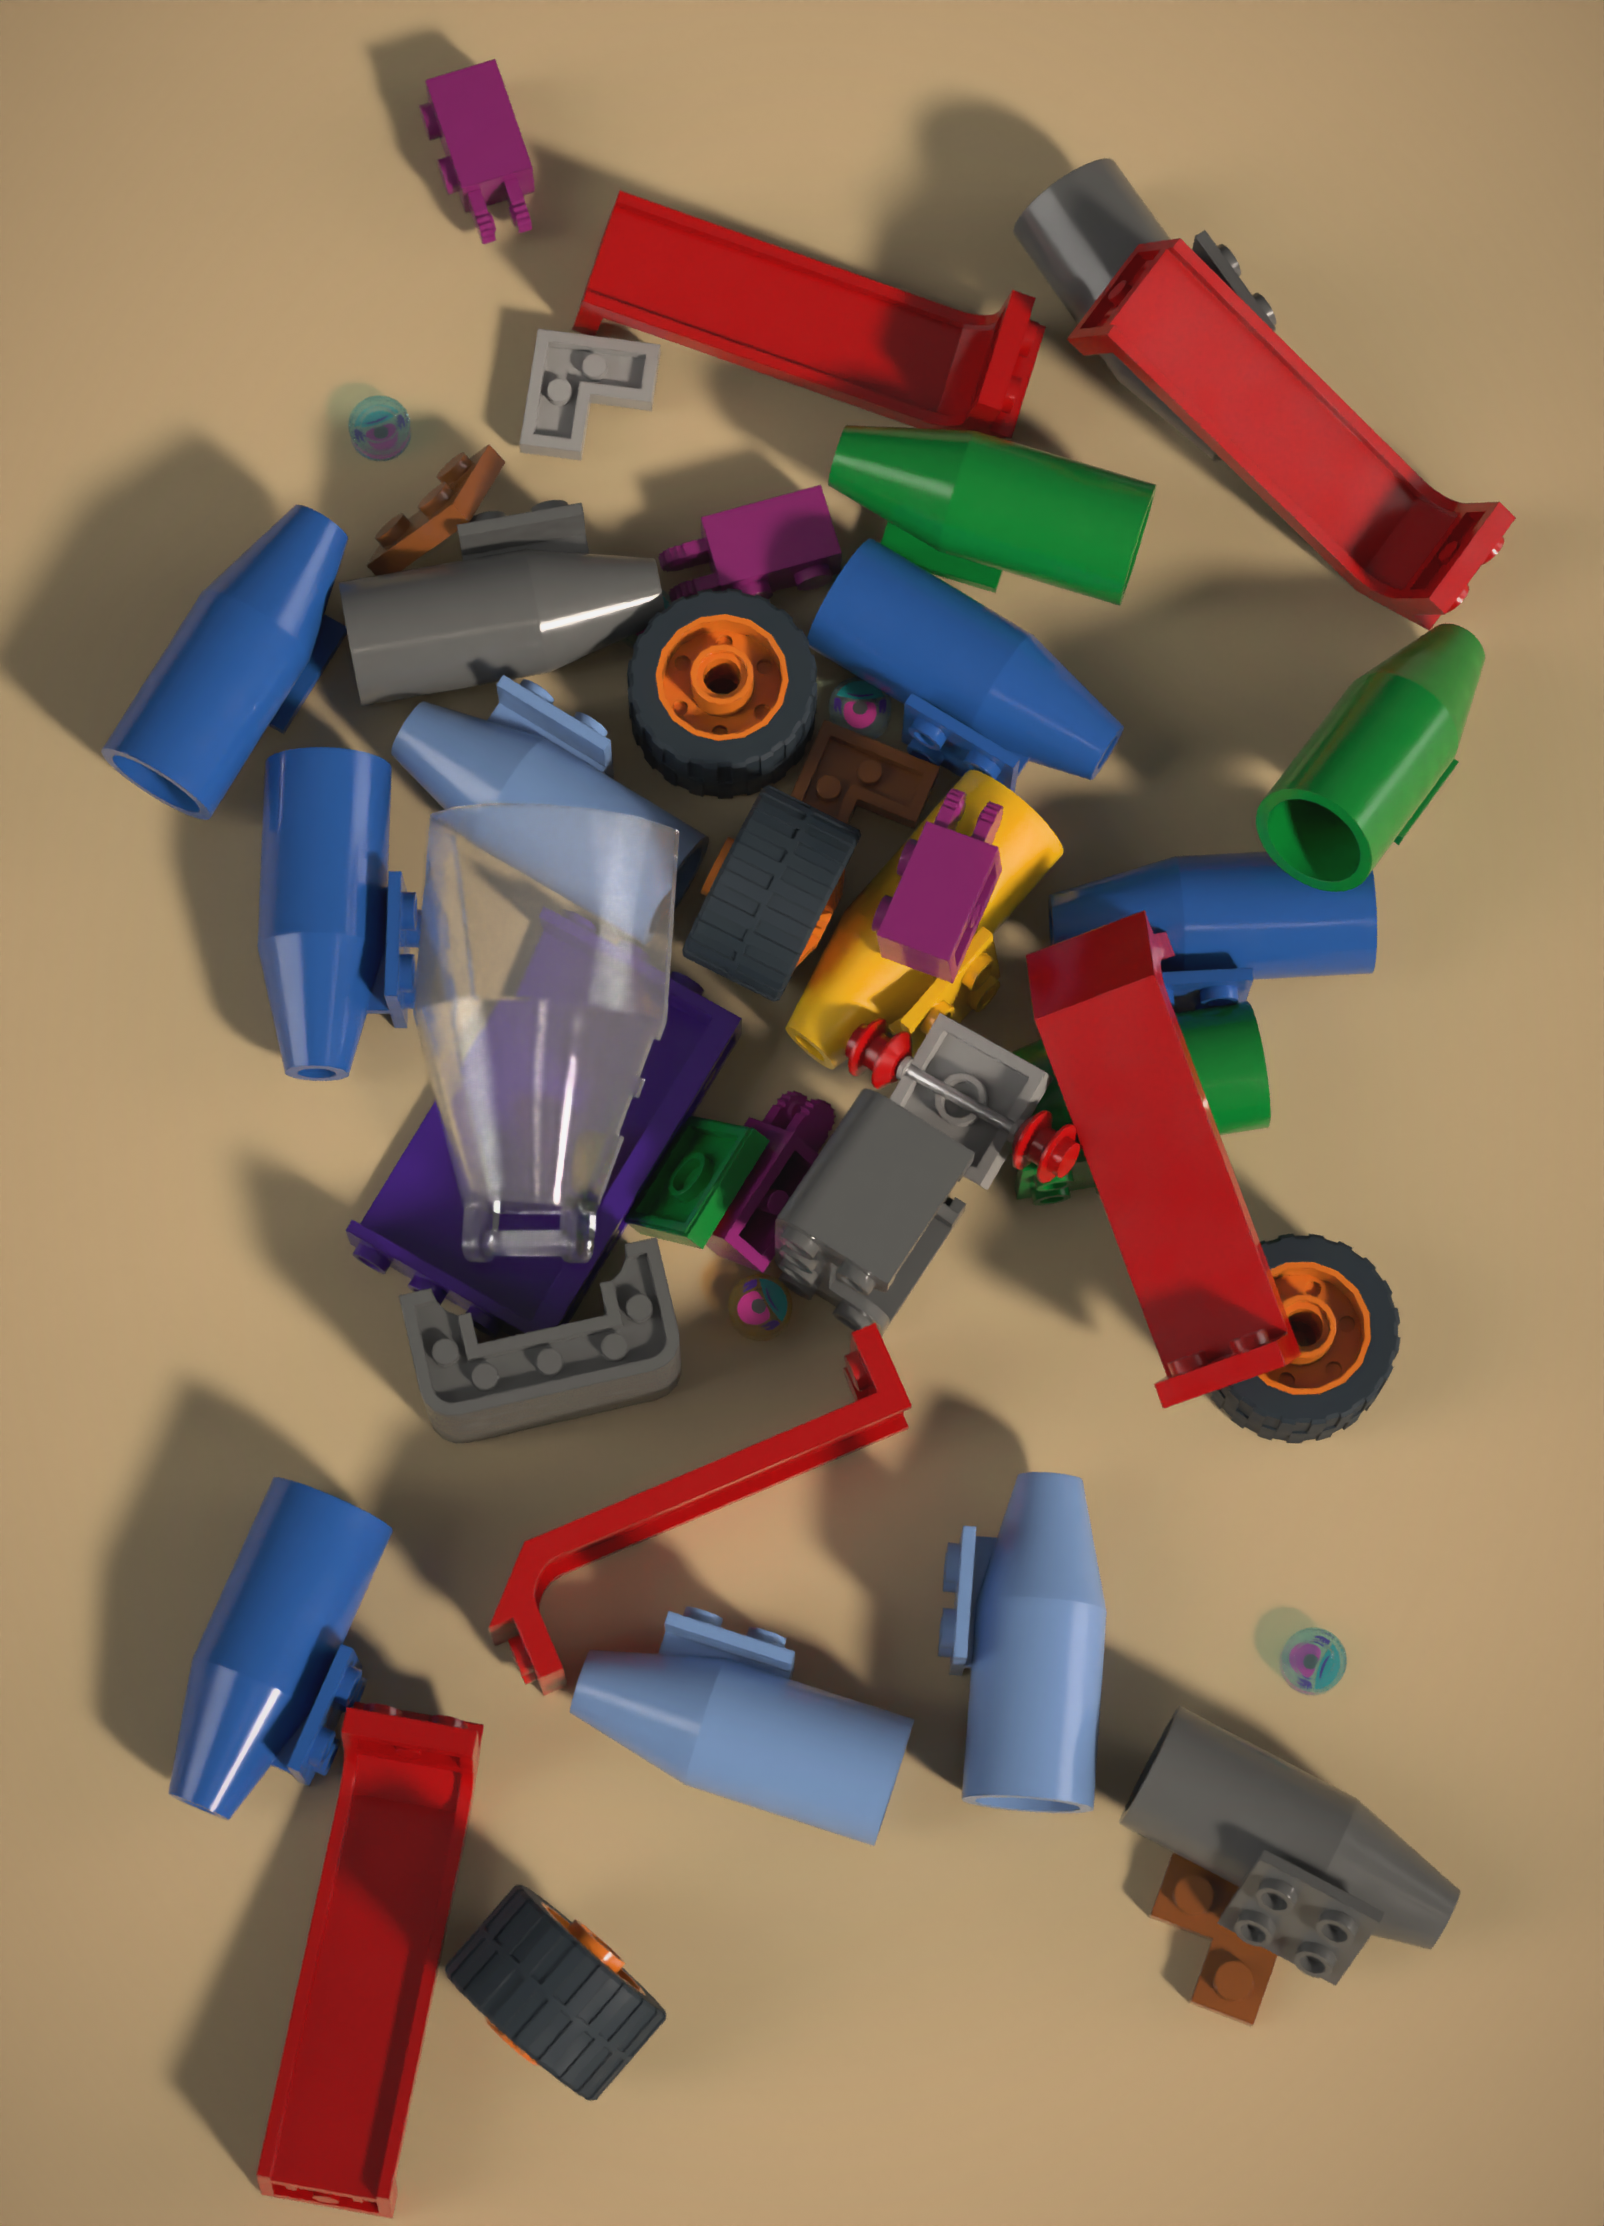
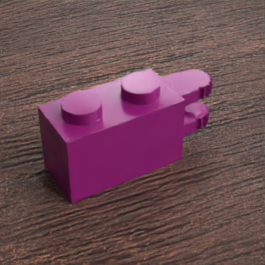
M496 59L425 80L428 103L419 105V110L429 141L440 138L446 155L444 158L437 159L444 187L448 195L459 193L465 213L471 212L482 244L496 241L495 223L492 214L488 212L487 206L503 201L508 202L509 214L518 232L523 233L532 230L531 218L523 195L535 192L533 167Z
M817 485L701 517L700 539L663 550L662 553H659L658 559L661 569L667 572L680 571L709 563L712 572L710 575L684 581L677 586H673L669 591L671 602L682 596L686 598L698 594L697 591L707 589L724 591L727 588L742 590V593L753 596L757 594L769 600L773 596V592L796 586L798 590L807 591L828 584L832 581L834 575H838L841 572L842 552L822 487Z
M954 788L950 789L949 793H947L934 823L926 821L918 841L912 838L907 841L897 867V874L902 876L894 896L885 895L881 899L872 923V931L877 933L881 957L953 983L1002 872L999 847L992 845L996 832H998L1004 812L1003 806L989 801L978 817L972 836L969 837L958 833L955 829L965 811L966 794Z
M787 1091L786 1094L782 1093V1096L777 1098V1104L772 1105L763 1121L751 1117L747 1119L743 1126L756 1129L770 1141L706 1243V1246L718 1256L762 1273L765 1271L775 1256V1219L819 1155L818 1151L827 1139L828 1131H832V1126L835 1124V1109L831 1108V1104L818 1098L816 1100L811 1098L809 1101L807 1100L808 1096L800 1092Z

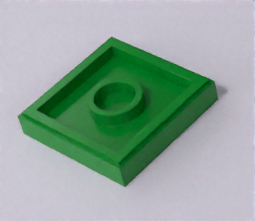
M696 1116L688 1117L678 1137L670 1146L652 1175L645 1192L637 1199L626 1217L625 1223L642 1235L703 1249L770 1140L751 1127Z

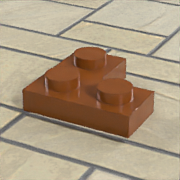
M490 444L470 458L464 452L455 456L437 474L436 478L441 484L422 499L418 505L420 511L409 519L403 513H400L380 529L375 536L380 545L366 566L375 576L402 571L457 532L458 524L471 521L506 462Z
M824 720L790 796L848 825L856 807L859 806L902 825L916 829L939 776L940 767Z
M1173 1853L1149 1918L1211 1941L1189 2003L1245 2025L1253 2026L1278 1955L1263 1947L1253 1946L1244 1942L1236 1933L1217 1924L1222 1912L1239 1887Z

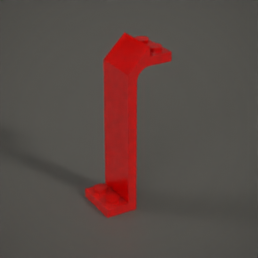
M620 190L607 221L572 330L596 336L604 318L915 428L974 430L999 438H1012L1046 326L1030 319L1036 298L1016 290L1011 291L1001 309L995 314L977 315L966 313Z
M1181 238L1138 244L1067 338L1083 356L1113 353L1357 592L1428 631L1431 630L1441 615L1454 610L1466 598L1469 592L1468 583L1481 565L1489 562L1498 554L1505 541L1503 535L1516 519L1501 502L1461 503L1442 495L1428 485Z
M1143 910L1027 954L1026 961L1036 1026L1071 1120L1077 1129L1078 1139L1166 1373V1377L1154 1384L1161 1405L1165 1409L1284 1367L1302 1354L1166 991L1161 971V961L1175 956L1166 932L1153 934L1146 912Z
M876 1323L851 1332L849 1354L844 1355L846 1367L843 1368V1372L856 1400L855 1402L524 1541L488 1629L494 1646L508 1641L525 1685L537 1680L544 1696L568 1686L564 1669L540 1614L542 1597L547 1588L556 1579L909 1429L904 1417V1411L911 1409L912 1405Z
M355 1701L353 1708H346L341 1731L344 1763L340 1790L256 2174L261 2195L393 2219L398 2195L396 2175L473 1805L484 1724L467 1722L451 1716L428 1715L400 1710L378 1703L367 1704Z

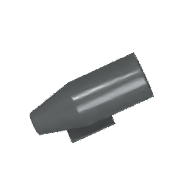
M1108 158L1087 163L1049 186L1023 211L1013 230L1015 237L1077 324L1138 244L1170 239L1115 161ZM1206 230L1197 234L1194 238L1192 250L1275 332L1276 317L1272 308L1260 293L1256 292L1252 295L1239 277L1241 276L1240 266L1230 249L1224 244L1217 246ZM1113 353L1099 354L1121 384L1213 461L1222 460Z
M563 500L541 502L533 506L531 512L508 516L501 511L483 512L474 515L469 523L458 524L457 529L462 560L339 582L361 706L499 682L503 675L512 680L546 674L645 630L648 627V621L658 611L661 613L665 610L655 558L590 554L582 503L568 505Z
M1178 1706L1161 1734L1119 1820V1824L1239 1887L1222 1912L1217 1924L1233 1931L1244 1942L1253 1946L1263 1947L1295 1964L1303 1973L1311 1977L1322 1978L1335 1986L1371 1935L1431 1950L1444 1931L1460 1896V1890L1357 1798L1181 1706Z

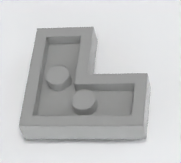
M538 328L521 431L520 452L582 461L591 403L652 411L661 355L660 345Z

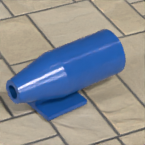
M295 505L202 591L102 748L101 753L105 760L123 777L162 803L194 818L209 820L268 726L285 734L347 635L345 625L325 615L347 545L348 536L323 514L303 505Z
M873 538L867 539L841 570L824 598L807 636L809 648L905 705L901 742L908 745L906 750L910 755L937 766L941 765L961 778L968 770H976L994 778L1015 793L1017 778L1029 761L1093 780L1111 755L1124 729V726L1033 634Z
M334 747L296 748L275 753L265 761L257 947L284 1072L290 1077L301 1080L333 1081L348 1077L367 1013L390 1014L395 1028H407L408 1009H419L420 972L415 971V955L410 954V947H421L422 911L417 909V893L407 892L402 871H389L388 874L392 766L388 761L379 756L358 750Z
M1267 852L1174 856L1050 894L1048 899L1050 946L1145 910L1153 934L1166 932L1175 956L1161 961L1164 984L1175 1013L1245 1002L1253 980L1372 974L1375 969L1377 954V906L1373 870L1358 887L1348 891L1330 892L1310 887L1294 879L1282 870Z
M274 1477L192 1658L168 1791L170 1796L206 1813L230 1820L271 1766L292 1774L298 1782L309 1787L316 1773L326 1776L335 1759L341 1741L335 1737L336 1732L334 1730L342 1712L345 1713L347 1707L353 1708L355 1701L360 1702L367 1683V1679L361 1677L363 1666L354 1649L343 1643L393 1532V1529L388 1524L372 1514L318 1489L285 1478Z

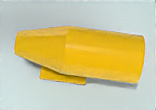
M968 770L953 787L966 794L965 811L955 829L958 833L969 837L972 836L978 817L989 801L1004 807L1000 826L992 845L999 847L1002 872L954 982L950 983L881 957L877 933L872 931L874 915L881 899L885 895L893 897L902 876L897 874V867L904 846L910 838L918 841L926 821L934 823L944 803L945 796L844 911L785 1027L794 1042L823 1066L833 1070L849 1058L845 1055V1049L852 1033L861 1024L866 1023L868 1025L877 1018H883L888 1022V1031L894 1036L901 1031H906L911 1035L912 1057L914 1058L939 1013L960 1024L972 1009L980 1012L996 995L1000 987V982L998 981L1000 971L993 934L1063 855V847L1054 831L1043 818L1023 799L994 778L976 770Z

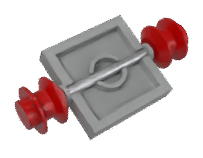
M939 1013L914 1058L912 1057L911 1035L906 1031H901L892 1038L887 1036L888 1022L883 1018H877L868 1025L866 1023L861 1024L850 1036L845 1049V1055L849 1058V1073L857 1077L864 1074L867 1070L872 1071V1086L878 1090H882L900 1080L889 1099L975 1153L974 1161L963 1177L982 1188L989 1189L1011 1149L1013 1166L1021 1170L1032 1162L1038 1165L1037 1179L1041 1183H1047L1055 1176L1059 1178L1064 1177L1075 1164L1080 1152V1144L1075 1142L1077 1136L1076 1127L1072 1124H1066L1058 1131L1052 1129L1053 1117L1047 1110L1031 1116L1053 1080L1052 1076L941 1013Z

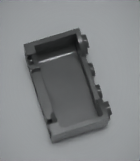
M862 1089L775 1219V1263L783 1271L778 1278L779 1281L789 1290L807 1300H811L813 1295L816 1294L835 1306L836 1308L832 1314L850 1329L856 1331L876 1323L881 1336H883L964 1213L966 1203L956 1197L952 1200L948 1195L956 1183L960 1182L974 1161L975 1153L884 1095L871 1089Z
M657 1237L625 1244V1262L621 1272L613 1280L600 1283L604 1301L603 1316L479 1344L471 1312L456 1315L446 1311L437 1303L431 1288L399 1295L420 1393L434 1431L450 1442L470 1443L649 1402L668 1395L677 1386L682 1374L678 1325Z

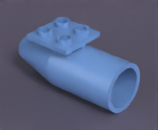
M505 675L501 677L496 685L499 704L488 720L425 701L419 703L403 723L391 749V755L482 848L640 945L644 946L649 943L668 921L691 885L706 854L709 837L614 780L611 740L606 737L608 734L607 730L598 721L582 712H576L572 717L552 705L554 698L536 683L523 679L518 684Z
M1051 1472L1021 1473L1017 1476L997 1538L976 1536V1526L963 1525L959 1543L948 1542L947 1553L945 1554L943 1592L955 1593L954 1609L943 1608L940 1621L938 1657H950L949 1675L962 1676L964 1668H971L962 1801L983 1807L1024 1812H1090L1094 1810L1107 1610L1084 1484L1081 1478L1068 1474Z
M687 1606L683 1615L668 1611L664 1623L665 1634L658 1654L589 1650L572 1698L571 1714L686 1786L875 1846L914 1719L791 1680L795 1666V1651L784 1647L786 1638L756 1627H749L746 1636L724 1629L721 1626L723 1622L722 1617L694 1607Z

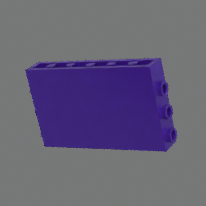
M544 907L537 916L539 932L363 1220L360 1224L351 1220L346 1229L350 1244L356 1247L352 1255L360 1262L382 1274H386L389 1267L411 1278L407 1286L413 1292L431 1288L440 1306L446 1298L467 1310L466 1313L471 1312L474 1327L492 1337H496L500 1330L510 1336H515L570 1322L628 1225L625 1223L626 1217L637 1199L645 1192L652 1175L670 1146L678 1137L688 1117L693 1116L742 1035V1018L703 997L704 989L694 980L675 971H672L669 977L647 965L649 958L640 950L619 940L616 941L614 946L592 935L595 929L589 922L567 910H562L557 915ZM604 1137H607L608 1149L606 1151V1143L604 1153L606 1152L605 1176L602 1185H597L599 1183L600 1165L597 1169L599 1151Z

